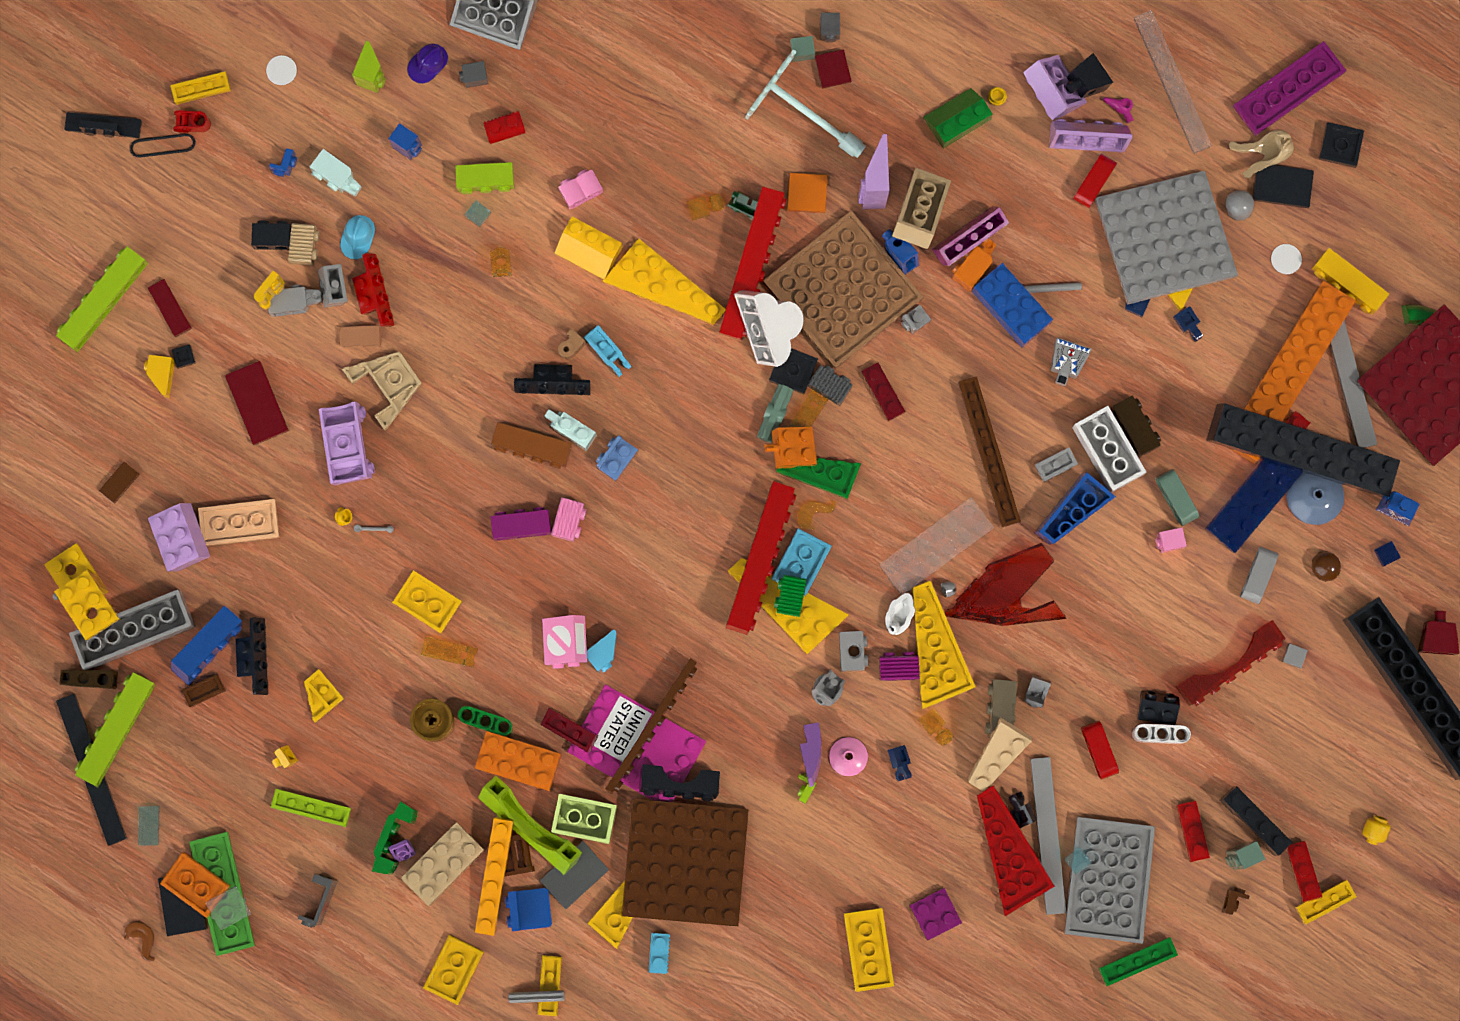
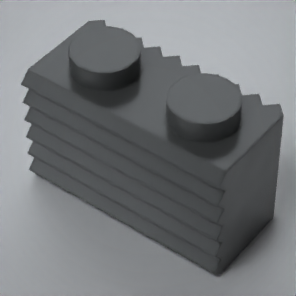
M820 365L810 380L808 387L841 406L852 389L851 380L844 375L839 377L834 373L835 370L828 365L824 367Z

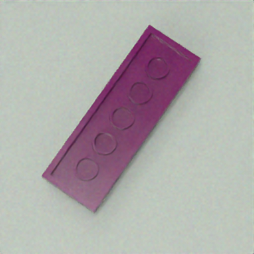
M1323 41L1234 104L1233 108L1254 136H1257L1339 78L1347 70Z

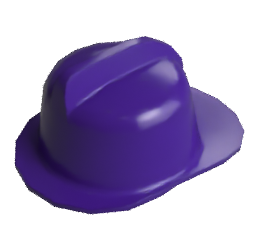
M428 44L422 47L408 63L407 70L410 78L416 83L421 84L431 81L447 64L448 55L446 50L438 44Z

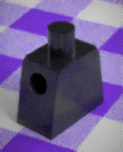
M1093 53L1067 76L1069 82L1065 87L1068 93L1077 92L1081 98H1085L1106 91L1113 81Z

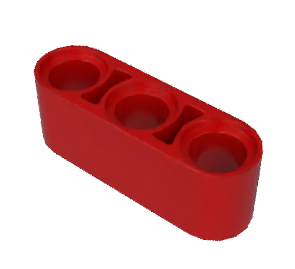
M1101 153L1073 199L1090 208L1117 165V162Z
M1096 721L1082 726V734L1100 780L1119 774L1118 765L1101 722Z

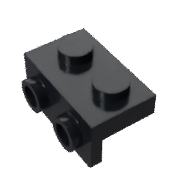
M1153 690L1141 691V700L1137 713L1138 720L1176 725L1180 709L1178 696L1172 693L1161 694Z

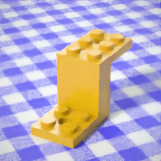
M74 544L44 564L59 589L54 591L86 641L120 620L104 595L109 592L79 544ZM70 565H75L76 572L73 575H68L66 571ZM91 608L97 610V616L93 619H90L87 615L88 610Z

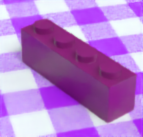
M992 206L932 250L942 265L950 266L1009 224V221L1000 207Z

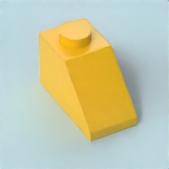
M149 355L148 360H145L144 370L165 398H170L175 360L171 357Z

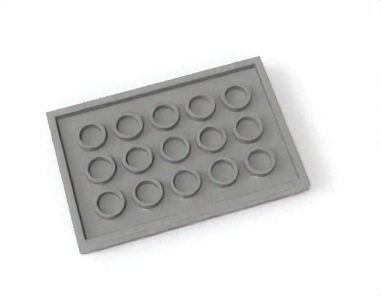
M1077 817L1064 934L1143 944L1155 832L1154 826Z

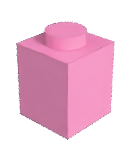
M1183 528L1160 532L1157 534L1158 538H1155L1156 546L1158 549H1161V553L1183 549L1187 546Z

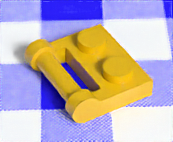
M273 270L254 293V299L262 309H269L272 298L275 295H279L284 289L283 285L285 282L280 275Z

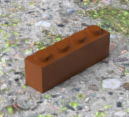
M497 422L491 442L492 447H495L494 450L497 452L506 453V451L513 453V456L524 459V456L532 458L531 461L539 464H542L543 461L548 462L551 467L561 469V466L566 468L572 448L570 442Z

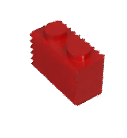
M519 111L512 114L509 113V115L506 114L505 116L502 115L498 119H491V121L488 120L483 123L490 144L526 133Z

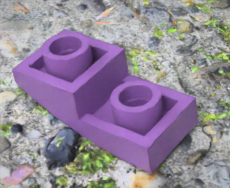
M408 839L388 847L394 859H397L398 862L408 860L416 855L415 849Z

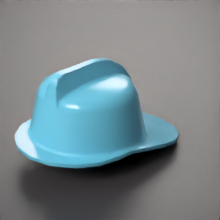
M358 215L348 220L340 243L341 250L346 257L360 259L362 254L368 253L375 234V226L370 218Z

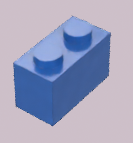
M400 123L388 138L392 148L409 160L417 157L422 150V144L418 135Z

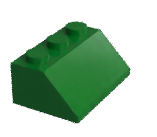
M970 88L923 118L944 149L990 121L993 113L984 99Z

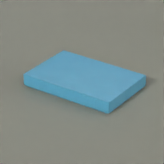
M797 529L772 580L779 582V578H783L784 574L807 578L804 593L806 597L832 545Z

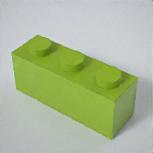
M512 162L455 165L456 188L461 194H472V191L491 193V190L509 192L510 189H515Z

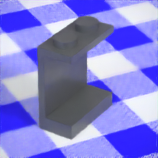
M314 874L312 882L326 886L315 918L307 915H299L297 918L302 920V925L311 928L322 924L338 882L321 874Z

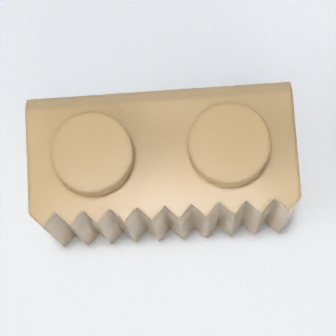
M292 223L288 257L290 264L312 266L314 260H317L318 249H315V242H319L320 233L315 225Z

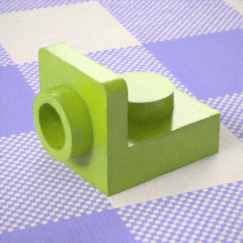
M799 774L798 778L808 783L807 774ZM816 782L812 787H809V783L807 786L802 785L797 794L800 796V802L806 804L817 784Z

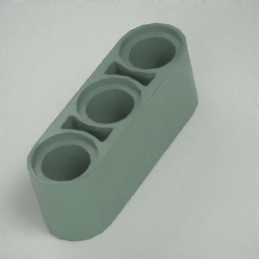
M1173 469L1155 478L1159 489L1181 526L1199 518L1195 505Z

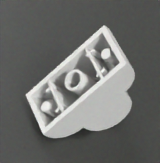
M744 290L734 293L757 364L775 367L782 365L790 355V340L795 338L802 329L803 314L801 309L793 302L776 300L767 293Z

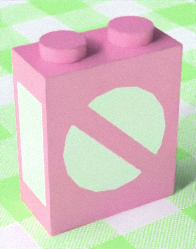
M569 615L542 619L545 665H552L553 669H562L567 664L568 667H579L580 663L587 662L585 616Z

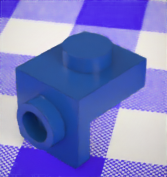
M286 148L281 166L270 163L269 168L273 171L274 175L284 177V175L290 176L292 167L295 168L297 164L294 150Z

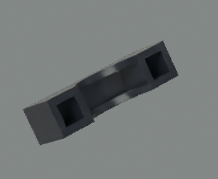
M643 764L640 769L639 792H643L647 796L663 794L664 797L668 798L675 797L676 795L682 796L684 799L698 797L704 801H712L719 794L720 771L700 770L697 777L692 781L678 783L671 780L665 774L662 766Z
M1237 786L1232 787L1219 800L1233 815L1242 820L1256 834L1260 842L1274 856H1279L1292 843Z

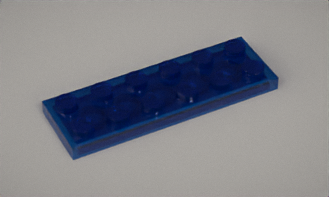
M1263 459L1205 529L1232 553H1236L1303 472Z

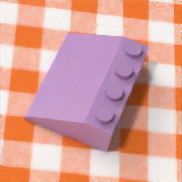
M1057 119L1052 121L1050 125L1049 148L1125 152L1132 139V133L1128 126L1119 122L1108 125L1101 121H1095L1091 124L1085 123L1083 120H1076L1073 123L1066 122L1064 119Z
M883 134L865 172V177L861 179L858 202L862 204V209H885L889 194L887 134Z

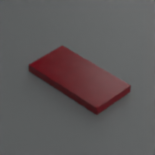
M261 361L225 375L254 446L289 431Z

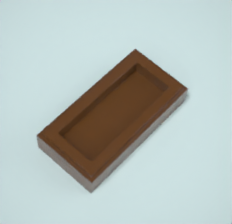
M123 462L99 491L115 504L140 474L126 462Z
M218 673L182 690L190 708L226 691Z

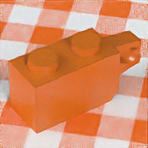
M988 238L979 247L976 246L965 254L964 258L966 260L963 264L958 263L952 271L955 273L952 279L971 292L990 268L993 262L991 254L997 244Z

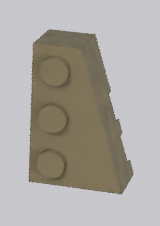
M994 679L992 684H988V695H991V701L987 703L986 707L989 722L985 723V734H988V738H990L993 730L996 729L1000 717L1014 725L1016 719L1014 714L1017 681Z

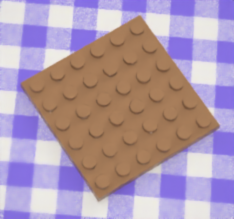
M852 211L763 280V283L777 300L793 302L799 306L803 314L802 330L835 369L924 298Z

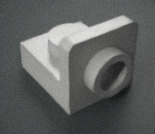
M921 305L908 314H904L901 318L903 321L901 324L904 329L912 334L931 321Z

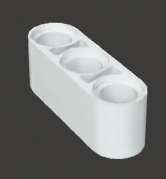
M1140 724L1132 730V737L1137 742L1182 744L1190 739L1191 732L1189 728L1181 725ZM1139 728L1146 730L1147 734L1144 739L1140 738L1137 734ZM1158 729H1163L1166 732L1164 739L1158 738ZM1179 729L1185 733L1183 740H1179L1176 737V732Z

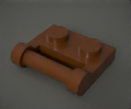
M519 834L512 835L505 876L534 872L535 867L532 866L529 843ZM518 840L521 842L524 867L519 868L515 841Z

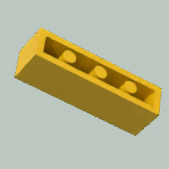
M1330 248L1323 253L1312 268L1318 278L1325 279L1330 285L1355 299V303L1366 314L1370 313L1373 315L1389 296L1387 291Z

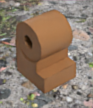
M572 328L567 333L569 339L563 341L558 346L560 356L567 360L573 358L587 344Z

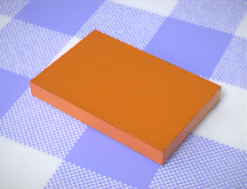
M184 851L160 883L206 918L210 916L231 886Z

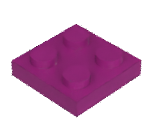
M945 888L909 905L927 941L962 923Z

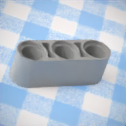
M1262 546L1259 547L1242 588L1241 598L1256 604L1260 603L1279 553Z

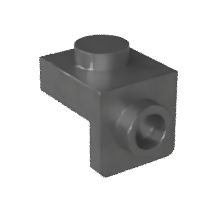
M1033 675L1024 701L1031 707L1043 708L1051 681Z

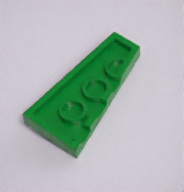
M816 458L817 464L814 466H796L794 468H777L776 470L778 474L848 500L861 463Z

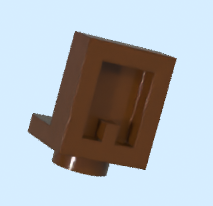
M1234 887V890H1227L1222 913L1233 915V912H1236L1239 906L1237 898L1249 899L1250 895L1245 894L1246 890Z

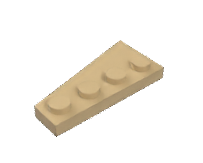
M1000 717L996 729L993 730L988 744L985 745L980 759L977 760L968 777V782L984 792L1030 744L1032 737Z

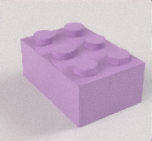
M179 503L148 518L167 572L180 571L210 557L191 503Z

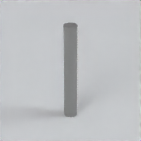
M1081 282L1024 286L1029 293L1082 290Z

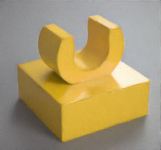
M286 745L274 752L277 758L272 761L275 768L282 765L284 768H287L298 762V759L290 747Z

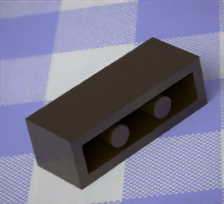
M1132 395L1112 406L1110 410L1138 458H1141L1161 446V438L1156 431L1153 432L1150 426L1152 425L1151 420L1147 415L1144 416L1141 411L1142 405L1140 401Z

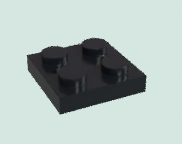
M1327 122L1319 160L1356 168L1364 130Z
M791 348L788 359L782 365L774 366L769 382L785 385L793 389V391L804 395L818 358Z

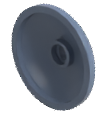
M1301 471L1290 481L1286 499L1290 511L1297 519L1306 524L1321 525L1333 520L1340 513L1344 504V490L1339 483ZM1316 491L1321 493L1320 498L1315 496Z

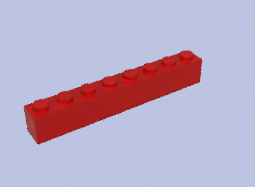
M762 186L719 331L721 335L742 340L743 336H747L734 293L743 290L760 292L757 287L759 282H763L766 271H762L764 263L768 264L771 253H768L769 246H773L776 235L773 234L775 227L779 228L782 218L779 216L780 209H784L787 198H784V192Z
M775 481L771 484L725 627L727 629L748 635L749 631H753L757 620L754 619L755 612H760L762 602L759 600L761 594L765 595L768 587L765 581L767 576L771 577L774 568L771 562L773 558H777L780 549L776 546L778 540L782 541L785 530H782L784 523H788L791 515L788 509L790 505H794L797 496L793 494L795 490L793 487Z

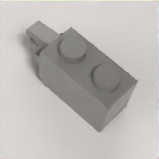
M292 285L288 289H283L279 295H275L272 298L271 307L268 309L271 317L306 313L309 310V306L322 302V294L320 290H309L302 287V285Z

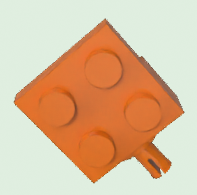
M813 427L776 428L772 431L773 444L764 445V448H766L764 449L765 452L774 451L776 469L814 466L817 464Z

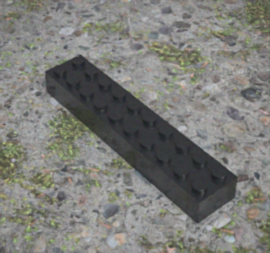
M1225 403L1216 405L1206 439L1208 442L1380 497H1390L1400 463L1398 459Z
M1377 597L1345 618L1343 622L1453 778L1460 780V710L1380 597Z

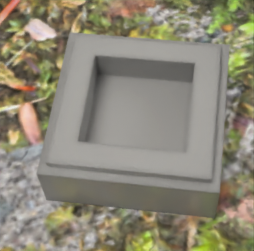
M1289 643L1282 662L1301 669L1308 650Z

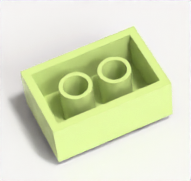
M559 794L551 832L610 844L617 805Z

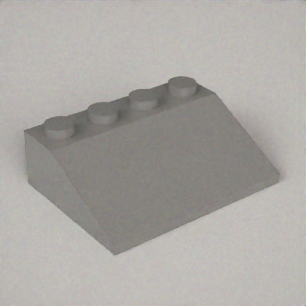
M456 0L450 26L520 50L538 0Z

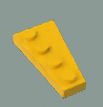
M625 880L587 923L616 949L633 918L621 916Z

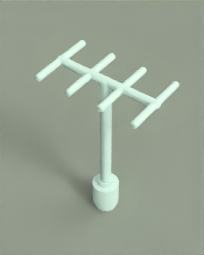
M792 50L747 111L745 119L748 120L768 92L772 90L836 137L840 143L838 147L852 157L858 158L866 147L861 139L850 131L847 134L840 132L775 84L794 58L796 50Z

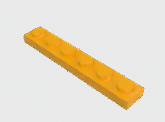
M494 817L475 933L495 935L514 820Z

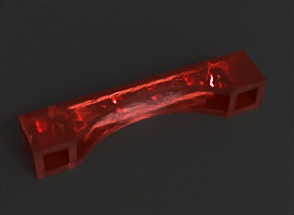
M1271 620L1253 632L1246 652L1232 667L1217 674L1192 675L1176 686V688L1189 706L1193 704L1198 706L1205 701V695L1208 693L1211 695L1215 694L1221 689L1219 687L1224 682L1229 684L1237 678L1235 674L1240 671L1245 673L1252 668V662L1255 660L1260 662L1268 656L1266 654L1271 649L1276 651L1282 647V641L1286 638L1274 621Z

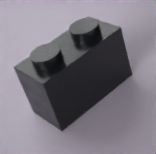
M264 220L252 223L251 246L254 250H289L291 224H288L287 221L269 223V221Z

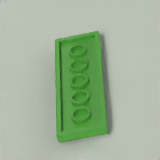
M229 832L190 841L193 858L231 885L207 918L216 956L256 946Z

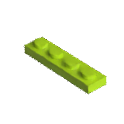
M275 789L270 807L347 827L352 809Z

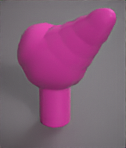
M1108 97L1103 99L1106 104L1118 113L1123 114L1127 123L1134 121L1130 113L1133 107V102L1130 99H1113Z

